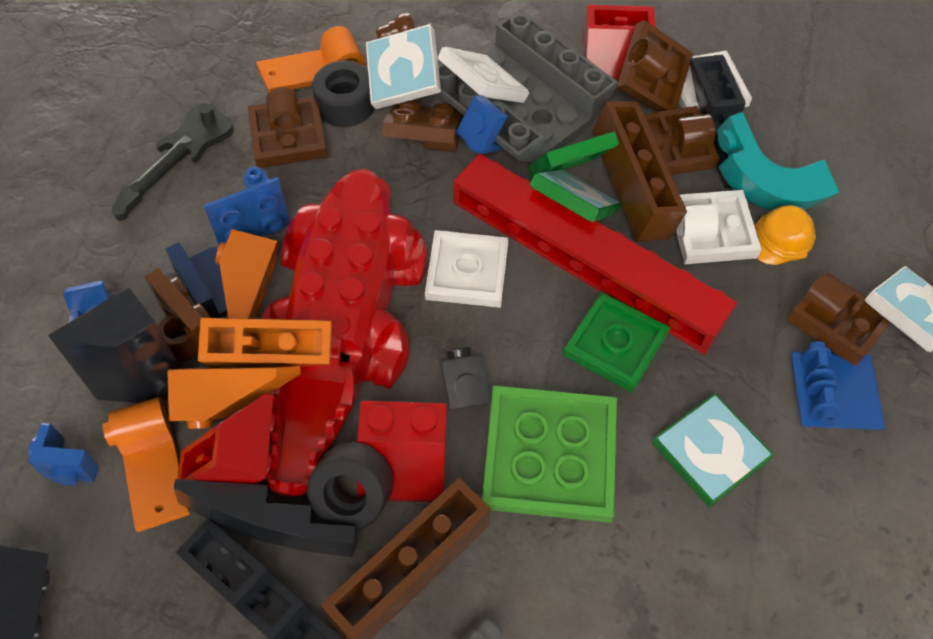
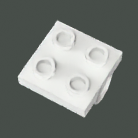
M743 190L680 195L687 213L677 227L676 234L684 264L758 258L762 249Z

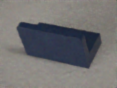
M180 242L165 248L177 276L189 293L194 305L199 303L209 314L210 318H221L227 315L220 265L215 262L217 250L211 247L189 258Z

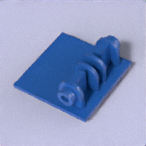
M250 167L243 177L247 189L204 205L218 245L221 242H227L232 229L262 237L267 234L276 233L289 225L290 220L278 177L269 180L262 169Z
M821 341L810 343L808 346L809 350L806 352H791L801 427L885 429L872 355H865L855 367L838 355L831 354V350Z

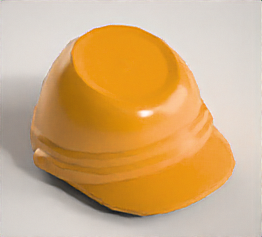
M784 205L768 211L754 224L762 249L757 259L765 264L778 265L804 259L812 250L816 239L812 218L803 208L795 205Z

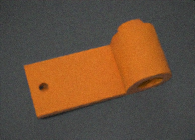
M336 26L323 34L320 41V50L256 61V67L269 93L271 90L279 87L293 90L312 86L315 74L323 66L343 60L365 66V58L349 29L343 26Z
M159 396L109 412L108 421L102 424L103 432L110 447L117 446L123 456L135 530L141 532L190 515L189 509L178 503L174 491L175 479L178 477L179 459L171 421H169V415L162 398Z

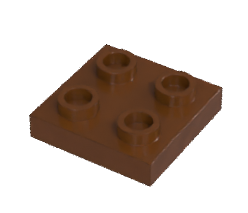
M647 21L639 22L635 25L617 87L657 112L677 109L693 53Z
M279 87L267 94L266 103L248 106L254 159L258 168L327 158L319 106L315 102L314 96L298 98L292 89Z
M416 100L394 104L383 121L382 136L424 141V149L456 153L459 135L456 131L462 121V114L457 109H454L451 104L437 103L434 104V107L420 106V102Z
M697 106L644 114L671 175L717 167L720 158L713 144L715 126L711 115L700 114Z
M158 267L144 276L165 315L158 327L176 360L188 361L198 355L200 318H210V316L199 303L192 306L187 300L190 297L189 293L177 277L169 280ZM184 334L182 337L174 339L176 336Z
M829 272L823 273L815 281L805 297L787 318L790 323L798 327L802 332L810 335L817 341L824 342L827 348L855 367L891 323L866 303V296Z

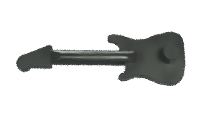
M210 103L194 105L185 116L182 125L175 132L163 137L156 143L158 152L166 149L170 150L130 186H122L112 207V213L116 220L122 221L127 219L129 216L128 212L142 200L141 195L187 153L191 154L192 162L196 163L207 148L228 138L234 130L231 119L220 110L212 107Z

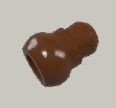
M407 12L398 14L394 20L388 21L389 24L378 27L376 34L378 39L415 29L411 14Z

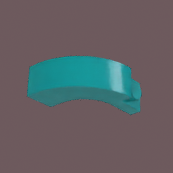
M743 112L730 116L717 129L719 145L728 155V158L719 166V169L734 190L744 191L745 198L749 202L767 210H773L784 205H795L806 210L823 204L840 193L825 159L801 168H786L770 161L757 145Z

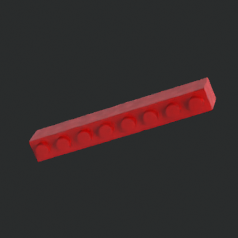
M480 153L453 181V204L599 292H603L671 327L669 334L706 355L728 323L737 305V302L729 298L723 291L713 289L699 281L688 271L673 266L661 259L655 252L646 250L628 240L624 234L613 231L597 221L590 222L532 188L530 185L531 181L527 178L519 177L504 168L499 162L490 160Z

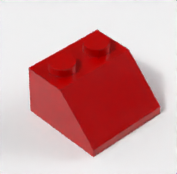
M361 401L357 443L374 448L389 463L394 482L392 494L388 501L432 503L444 492L447 404ZM357 480V497L365 496V489Z

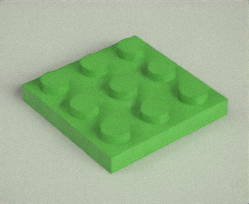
M493 386L482 500L491 508V511L612 523L615 494L617 397Z

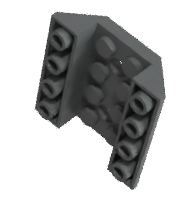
M521 9L496 25L495 46L483 53L530 92L524 103L487 98L508 116L495 142L519 161L533 163L546 152L565 147L589 129L618 84L615 79ZM440 62L438 67L441 92L437 94L461 114L465 115L473 97L479 96V94L445 64ZM545 119L549 124H536L534 120Z

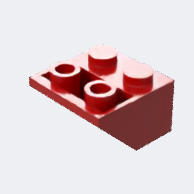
M587 4L583 29V56L618 82L635 25L639 22L647 21L656 28L654 7Z
M265 393L181 450L177 479L256 484L265 479L272 461L268 450L270 434L275 424V414L272 412L274 395Z

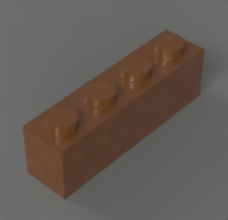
M638 101L605 102L592 133L594 137L615 131L619 144L602 155V158L636 242L670 240L686 215L687 210Z
M458 478L320 605L327 619L345 639H372L489 527L491 508Z

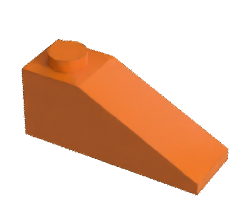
M232 229L227 242L220 243L215 259L216 264L220 265L228 319H257L278 262L277 241Z
M200 318L198 362L213 367L330 365L332 321Z
M300 366L202 367L168 370L169 421H187V428L189 429L213 427V420L232 416L265 393L269 394L301 374Z

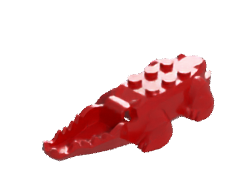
M366 168L354 170L343 176L335 183L321 204L311 203L303 205L297 215L290 220L283 240L281 264L283 267L295 271L290 296L271 303L260 317V319L332 321L330 365L300 366L301 374L269 393L274 395L272 412L275 414V424L270 434L272 461L269 472L266 475V483L271 491L278 494L296 496L303 495L307 491L309 477L335 440L343 423L350 414L359 393L360 385L365 381H373L374 385H383L384 388L390 389L399 379L408 362L410 346L406 329L387 310L395 285L412 286L419 285L423 281L428 265L427 247L422 234L411 224L410 220L401 215L392 214L391 192L386 181L382 178L380 180L374 172ZM341 352L350 356L348 362H341Z

